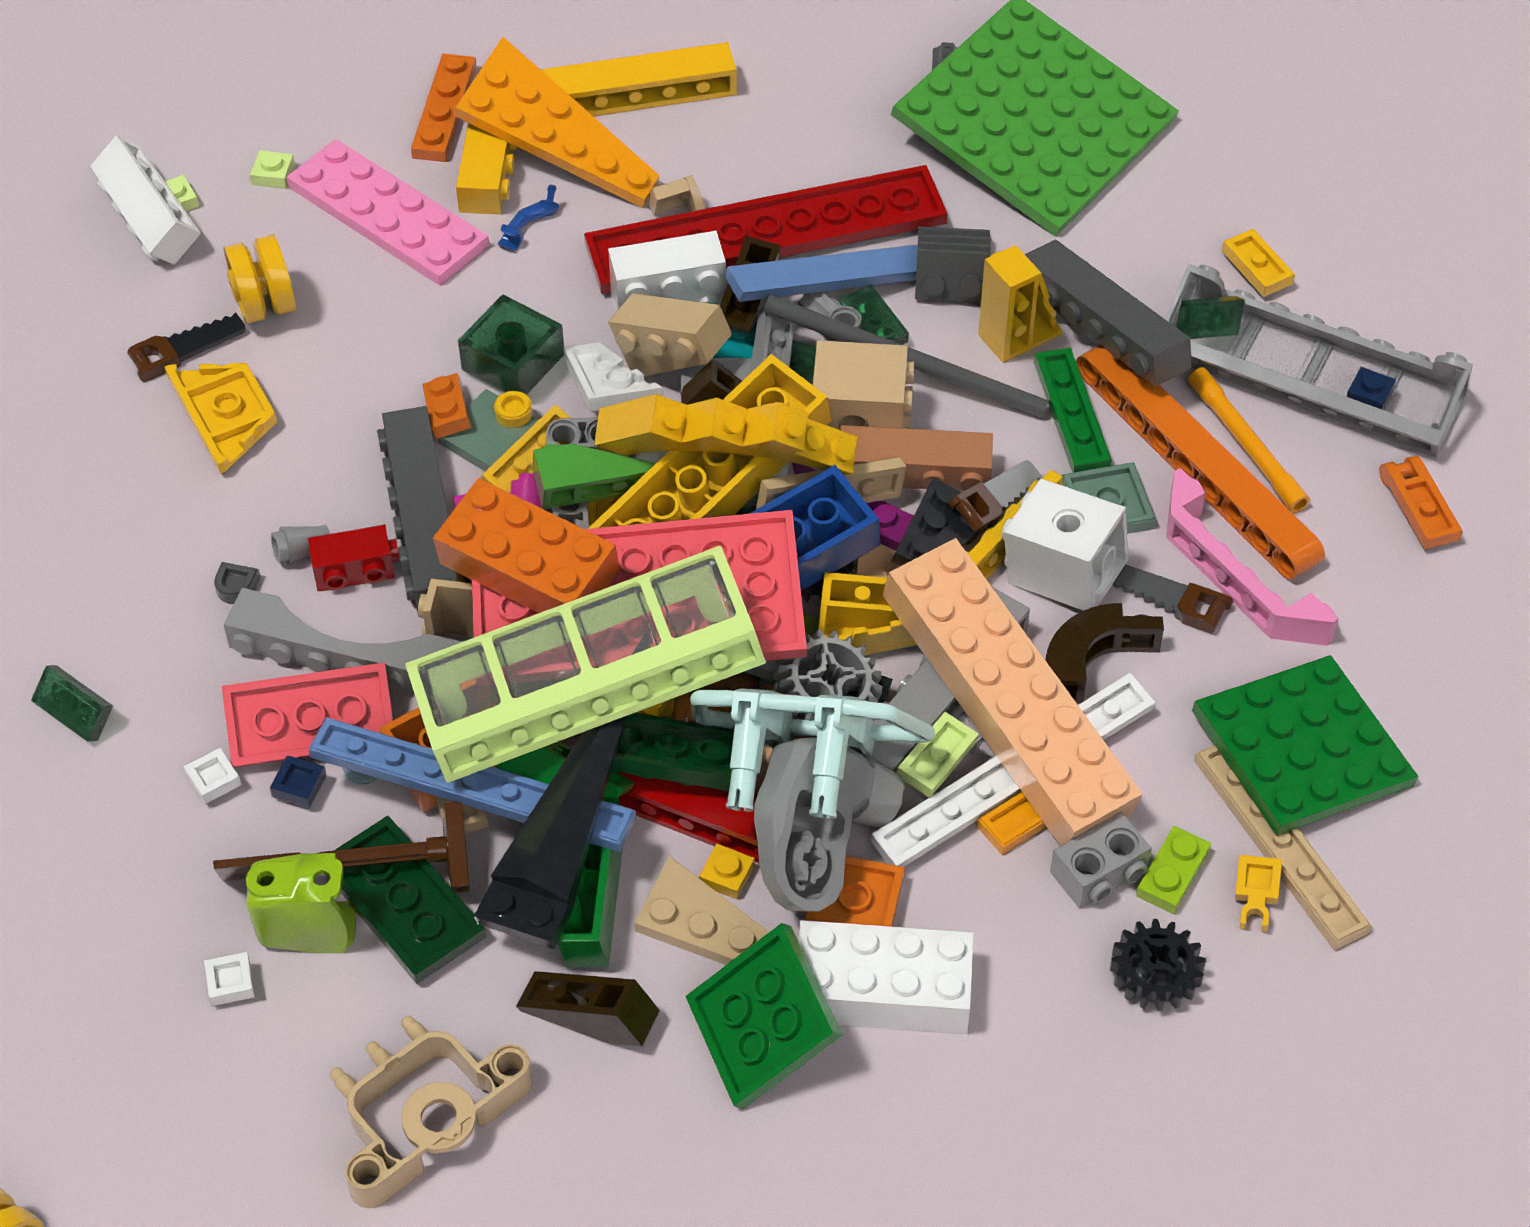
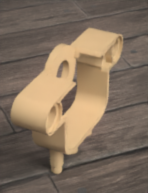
M405 1016L401 1021V1026L406 1030V1034L412 1042L393 1056L385 1048H381L377 1042L372 1041L368 1043L366 1052L377 1068L357 1083L349 1074H345L341 1068H334L330 1072V1078L334 1081L335 1087L347 1099L353 1129L366 1145L365 1148L348 1161L345 1168L346 1180L354 1202L364 1208H376L382 1205L424 1173L422 1155L426 1152L433 1154L450 1152L462 1146L473 1133L476 1115L478 1125L486 1126L526 1096L533 1084L529 1055L526 1050L514 1044L503 1045L480 1062H477L459 1041L449 1033L442 1031L428 1032L412 1016ZM443 1057L450 1059L477 1088L489 1092L487 1096L474 1104L470 1095L458 1085L447 1082L429 1083L415 1090L406 1100L401 1117L402 1128L407 1139L417 1148L402 1160L393 1158L387 1153L384 1141L381 1140L361 1116L362 1111L369 1104L433 1058ZM508 1069L520 1070L519 1073L513 1076L502 1074ZM439 1103L451 1106L456 1112V1119L450 1128L434 1132L424 1127L421 1118L428 1107ZM373 1175L378 1177L371 1184H359V1181L366 1176Z

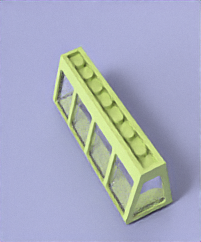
M720 545L405 664L433 753L446 782L449 783L763 665L766 661L755 629Z

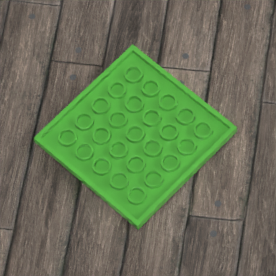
M1010 0L893 106L891 116L1056 237L1176 119L1179 110L1026 0Z

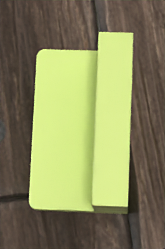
M944 712L933 725L935 730L934 738L926 743H918L898 766L897 774L901 777L904 784L903 791L910 784L931 798L977 742L979 734L947 712Z

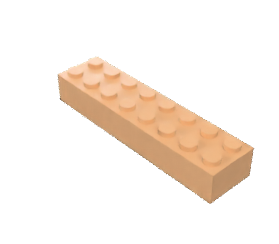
M955 538L889 572L883 597L1058 844L1061 846L1120 812L1126 817L1131 816L1142 796V792L959 541Z

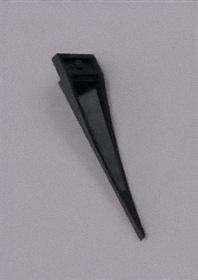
M649 633L644 636L633 654L651 648L652 640ZM628 715L581 734L492 872V882L474 914L478 925L551 949L555 948L573 912L599 809Z

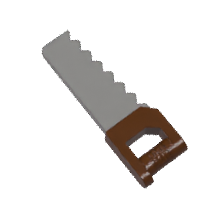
M1025 460L985 483L979 482L952 498L948 504L952 509L955 508L971 529L977 533L993 524L1008 506L1012 505L1014 501H1017L1020 496H1023L1028 491L1034 481L1042 479L1043 476L1029 460Z

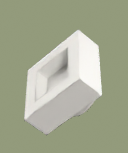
M221 748L183 766L187 778L204 804L241 786L239 775Z
M247 952L204 960L211 1006L255 997L250 960Z

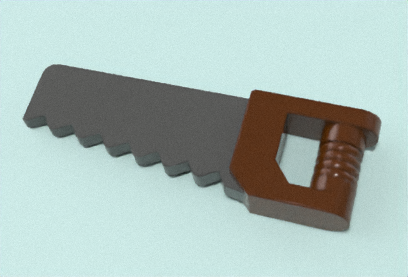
M1126 564L1113 582L1115 588L1123 587L1124 592H1133L1134 597H1143L1145 602H1153L1155 607L1163 606L1166 612L1173 611L1174 616L1178 617L1182 624L1208 633L1215 631L1224 611L1229 610L1233 604V599L1226 594L1194 583L1185 585ZM1200 601L1210 605L1205 615L1196 611Z

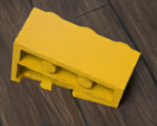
M1016 245L1003 251L995 252L984 260L978 335L1002 363L1063 334L1061 327L1055 319L1057 316L1056 312L1049 303L1050 295L1042 273Z
M825 572L818 630L821 629L826 638L835 630H837L839 639L843 641L852 635V645L855 648L866 645L864 655L917 645L883 597L887 581L886 577Z

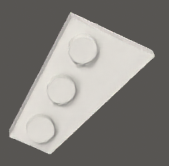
M600 342L563 347L564 361L589 412H599V408L653 394L663 396V388L656 382L648 384L644 381V374L637 369L630 371L624 367L623 359Z

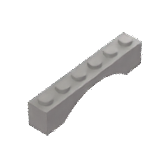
M246 588L241 589L223 624L229 648L235 649L239 653L268 657L281 664L292 663L308 667L314 672L385 662L389 690L393 692L404 691L414 694V690L405 663L461 643V641L431 634L392 643H358L340 640L320 633L303 623L288 610L280 597Z

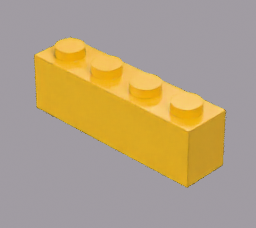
M470 123L467 126L456 184L459 212L501 215L503 201L510 198V179L507 178L508 175H514L515 156L512 154V150H518V147Z

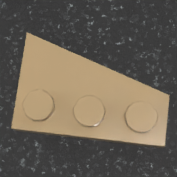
M670 856L635 921V932L727 965L769 933L768 930Z

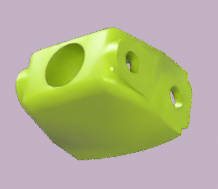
M302 853L260 860L252 864L246 876V886L248 889L246 907L258 942L261 945L306 953H345L346 948L354 943L357 920L356 912L353 908L349 907L348 901H334L341 894L343 865L340 860L336 859L335 853ZM321 874L330 876V880L324 885L314 883L315 878Z

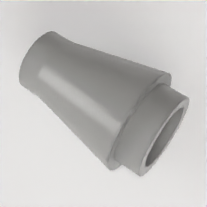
M327 525L280 527L279 531L272 532L271 544L277 562L286 561L287 564H292L309 556L308 538L330 534Z

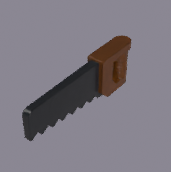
M234 313L232 317L224 316L221 321L215 319L211 324L204 323L201 328L194 326L191 331L183 330L181 334L174 333L170 338L166 336H153L131 346L127 354L138 369L137 375L139 379L146 382L166 373L165 366L176 364L178 368L181 366L180 362L243 334L246 331V327L238 314ZM147 355H156L160 359L151 363Z

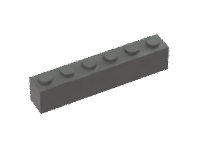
M1055 239L1025 254L1042 273L1050 295L1048 300L1052 308L1065 317L1070 324L1075 325L1086 333L1092 341L1099 343L1107 349L1114 358L1120 359L1128 365L1138 376H1142L1152 385L1157 386L1192 368L1191 341L1189 336Z
M427 406L382 413L384 429L377 430L380 451L389 452V457L382 458L386 481L394 480L395 485L387 487L391 510L399 509L400 516L393 517L396 540H405V546L398 547L402 570L410 569L411 573L410 577L404 578L407 601H416L417 612L419 598L421 594H427L431 579L457 582L456 572L439 563L433 540L434 535L447 520L448 512Z

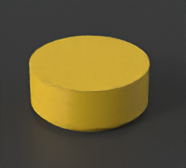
M505 392L498 396L494 403L495 418L504 427H522L532 418L531 400L522 392Z

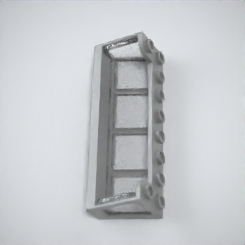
M1188 264L1165 320L1190 337L1192 368L1205 367L1213 376L1433 456H1438L1470 387L1473 364L1468 363L1464 356L1454 352H1446L1445 355H1438L1434 363H1432L1427 356L1421 353L1411 351L1407 354L1395 350V347L1387 341L1364 339L1359 337L1358 332L1348 327L1341 326L1336 329L1325 325L1322 319L1314 315L1305 314L1302 317L1291 313L1289 308L1280 303L1270 302L1268 305L1255 300L1256 298L1246 291L1235 290V292L1226 290L1223 280L1219 277L1220 272L1207 265L1196 267ZM1360 367L1396 379L1394 390L1383 410L1346 397L1348 389Z

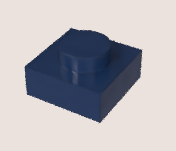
M1360 367L1348 389L1346 397L1383 410L1394 390L1396 379Z
M287 755L270 786L272 797L310 808L327 776L325 766Z

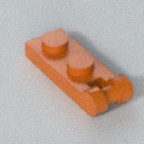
M1418 455L1405 458L1403 463L1396 464L1392 461L1380 465L1379 474L1382 483L1385 486H1389L1424 549L1460 541L1463 530Z

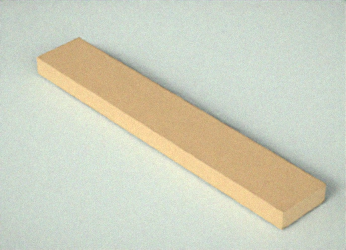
M1213 745L1196 753L1194 762L1264 857L1282 859L1281 880L1332 949L1336 951L1370 934L1372 925L1300 829L1296 828L1276 836L1217 747Z

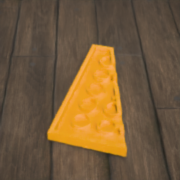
M504 37L501 38L455 107V117L641 208L644 207L650 197L652 188L656 187L660 176Z

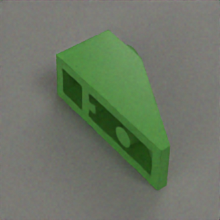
M549 444L541 449L534 450L532 472L542 509H549L622 496L656 463L576 444Z

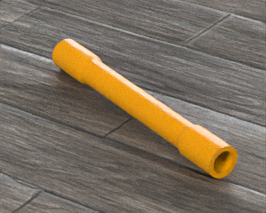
M1205 367L1194 370L1188 377V383L1203 402L1211 407L1272 484L1273 490L1292 513H1297L1306 508L1310 503V497L1294 477L1285 471L1225 396L1224 390Z

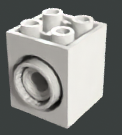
M1040 479L1032 492L1028 491L1024 495L1020 509L1013 518H1009L1006 521L1002 530V540L1005 541L1006 551L1004 564L1007 566L1009 584L1083 611L1098 606L1128 561L1126 507Z

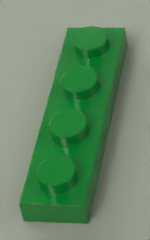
M1071 347L1035 353L1034 365L1046 399L1049 400L1048 405L1072 473L1111 466L1110 454Z

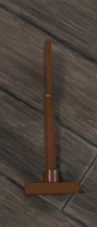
M462 802L444 803L443 836L426 838V842L318 852L335 853L336 859L341 861L343 868L428 860L429 863L446 861V870L452 890L455 893L470 892ZM301 852L213 860V866L223 881L246 879L252 864L256 861L301 854Z

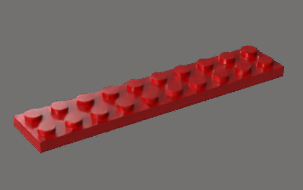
M927 165L587 232L584 233V241L600 292L604 294L611 292L609 248L717 231L727 269L728 266H735L746 236L781 245L779 257L781 258L918 230V226L933 227L947 224L948 213Z

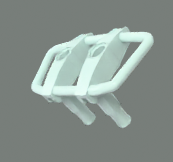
M741 688L735 691L697 690L690 697L692 717L697 723L734 729L730 762L732 772L726 808L735 811H741V808H744L745 812H752L754 809L753 801L757 774H760L764 746L774 748L778 744L794 740L795 735L817 737L813 767L814 785L809 815L817 818H824V815H827V819H836L840 781H843L847 747L859 754L872 756L874 741L926 743L935 736L933 726L893 705L869 702L852 696L820 695L818 697L784 695L771 690ZM708 707H731L732 711L731 713L709 710ZM792 712L815 714V719L811 721L793 719ZM873 719L886 721L892 725H877L873 723Z

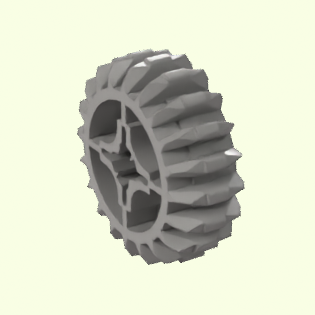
M821 629L816 631L813 637L805 632L807 657L776 661L777 667L772 674V680L776 682L773 691L780 694L818 697L820 695L846 696L849 691H856L857 698L877 703V699L882 694V686L878 684L881 680L882 672L873 669L876 664V657L865 658L863 655L866 652V645L855 648L852 645V635L843 641L839 639L837 630L831 632L828 638H826ZM814 661L815 667L812 671H808L806 675L798 676V668ZM792 712L793 719L808 721L815 719V714Z

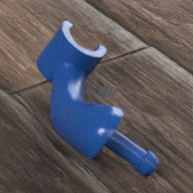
M550 184L548 186L546 200H541L519 210L508 225L502 224L501 232L504 234L501 240H499L498 245L516 251L522 242L523 233L520 229L530 221L552 215L559 209V204L553 201L557 189L555 185Z

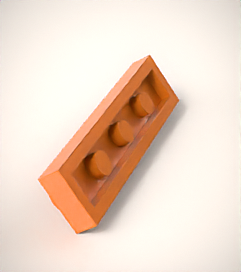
M442 53L411 146L413 159L447 161L460 118L454 116L455 107L472 83L476 70L475 57Z

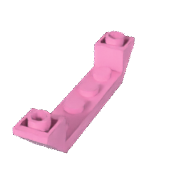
M1181 468L1174 471L1166 538L1224 594L1230 596L1233 599V603L1270 639L1326 646L1333 641L1339 619L1332 608L1326 603H1322L1312 593L1287 608L1278 594L1271 592L1258 580L1252 569L1245 567L1232 555L1226 544L1219 542L1206 530L1202 521L1198 519L1202 514L1206 492L1196 479L1189 477Z

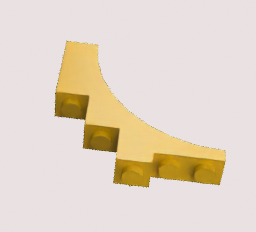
M653 394L599 408L594 446L624 456L661 451H707L759 456L793 462L821 470H827L836 465L841 473L846 476L853 474L858 436L808 419V412L781 402L747 409L719 398L686 405L661 395Z

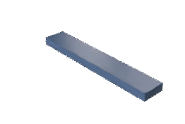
M917 245L728 266L725 278L739 302L766 299L770 294L782 297L916 280Z

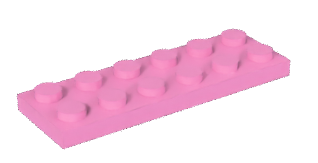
M337 139L333 140L286 177L287 185L290 189L439 286L444 284L490 246L487 234Z

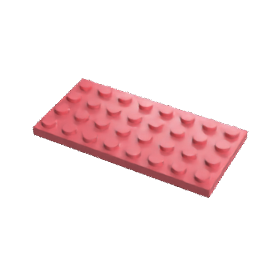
M792 510L585 529L616 544L620 571L609 587L721 545L755 629L765 661L807 657ZM472 580L474 637L538 614ZM695 597L661 610L673 638H678L715 624L704 619ZM652 614L582 639L591 666L598 668L633 655L644 636L648 633L652 640L651 647L659 645L661 638ZM569 644L502 669L507 685L566 680L579 675L581 668L573 646ZM492 674L476 679L478 688L496 686Z

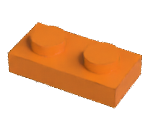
M458 372L448 376H440L422 384L430 425L435 439L472 428Z

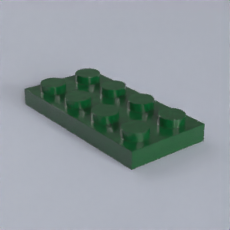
M635 712L627 717L611 771L633 774L645 779L656 778L674 781L686 786L697 785L715 788L729 793L734 729Z
M388 815L335 850L412 842ZM427 860L343 868L341 894L416 984L487 937L486 928L477 924L474 914Z

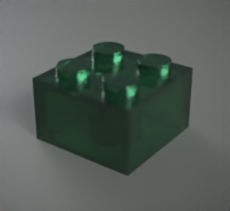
M502 294L458 339L461 369L503 392L519 391L527 395L564 356L563 326L555 320Z

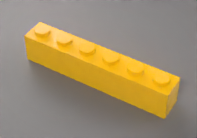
M729 42L540 69L592 116L737 95V71Z

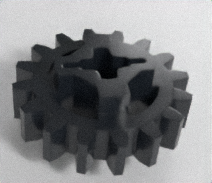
M1153 919L1151 928H1145L1140 921L1136 922L1134 934L1124 929L1120 942H1115L1113 945L1110 971L1115 973V987L1126 985L1124 998L1129 1000L1135 995L1140 997V1007L1143 1009L1149 1001L1155 1002L1157 1011H1162L1164 1002L1167 1001L1175 1009L1179 1008L1182 996L1192 1000L1196 987H1201L1204 977L1202 972L1204 971L1206 958L1199 956L1201 950L1200 942L1189 944L1191 932L1187 929L1180 934L1176 933L1175 922L1172 921L1168 924L1167 928H1160L1158 919ZM1130 957L1133 959L1132 965L1137 968L1135 972H1133L1130 966ZM1180 957L1184 961L1186 973L1183 971V964L1178 960Z

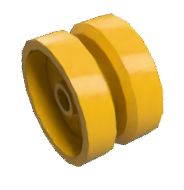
M275 234L255 239L253 247L256 262L254 263L248 247L242 242L223 247L230 288L235 302H238L245 324L265 319L266 307L263 298L265 295L272 311L276 315L296 311L291 281Z

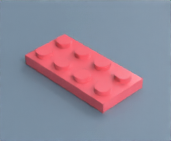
M385 662L221 686L233 768L284 761L287 755L298 759L310 757L308 749L326 717L380 733L379 727L393 720Z

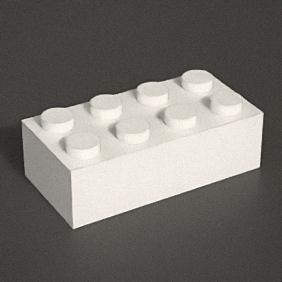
M800 920L799 944L838 1025L967 1034L971 1000L973 932Z

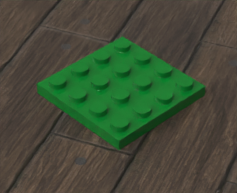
M1331 655L1198 699L1194 702L1192 712L1276 836L1413 787L1419 777Z

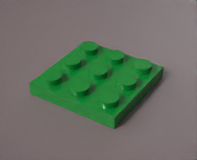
M780 923L685 996L734 1107L746 1108L843 1036L792 927Z

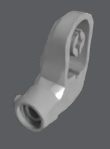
M799 738L778 744L773 748L766 776L754 803V823L763 882L774 901L786 910L821 911L836 902L844 885L846 846L851 832V823L880 828L887 825L896 816L902 804L904 784L901 777L895 771L870 756L859 754L847 747L843 781H840L836 819H827V815H824V818L810 816L809 810L811 809L814 785L813 767L817 738Z

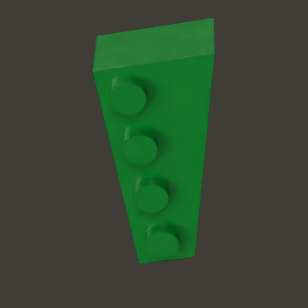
M603 796V801L621 806L618 797ZM590 843L573 912L557 942L567 968L609 967L623 848L621 852H617Z

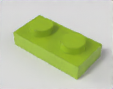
M1173 826L1140 882L1136 897L1171 914H1175L1208 856L1212 843Z

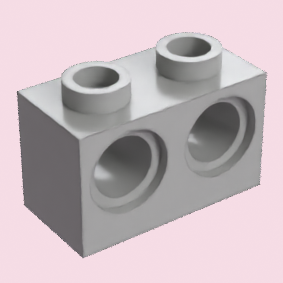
M1120 812L1054 849L1050 873L1080 909L1091 902H1102L1110 896L1115 888L1126 882L1131 884L1141 879L1148 870L1152 847L1127 817ZM1119 851L1127 855H1117L1114 852ZM1079 871H1088L1093 875H1084Z

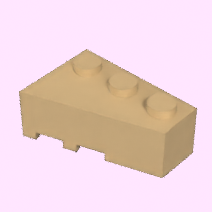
M635 293L628 297L608 321L615 336V341L620 347L630 371L637 369L644 376L707 364L732 335L720 305Z

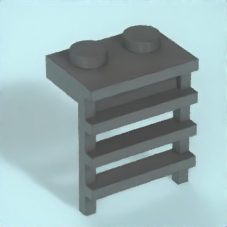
M918 226L915 299L981 302L984 260L991 256L990 230Z

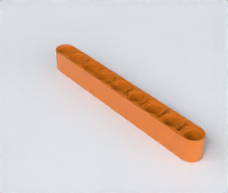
M1101 345L1077 357L1076 363L1082 379L1175 471L1181 468L1189 477L1196 479L1206 492L1204 499L1284 578L1293 580L1324 561L1325 550L1317 536L1160 385L1154 386L1142 376H1138L1133 369L1120 359L1114 358Z

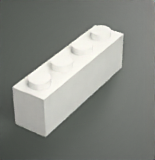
M115 135L90 166L98 177L97 184L110 195L113 200L111 204L114 209L125 217L128 222L126 224L128 230L140 239L143 244L141 246L142 251L155 261L162 259L175 265L201 233L143 149Z

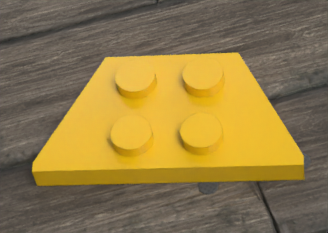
M228 363L226 365L199 364V370L178 371L176 364L165 366L167 378L220 474L226 472L277 423L275 412L247 363Z

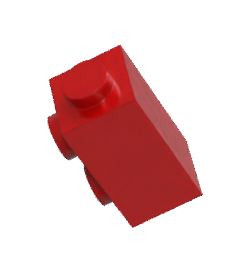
M385 524L308 538L312 568L318 592L339 590L343 587L365 583H378L382 580L395 578L393 562L400 561L396 538L388 540Z

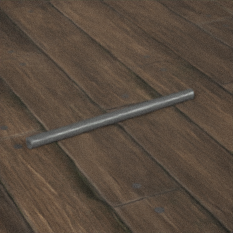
M771 294L768 296L763 310L765 313L842 342L902 345ZM908 347L907 361H914L915 370L1038 417H1043L1049 400Z

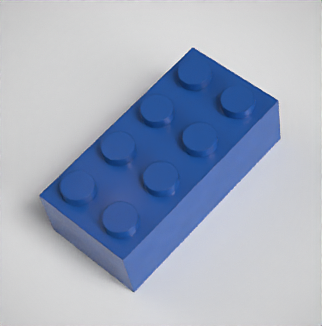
M836 465L749 513L792 510L801 591L823 579L825 572L833 573L880 546L879 518Z

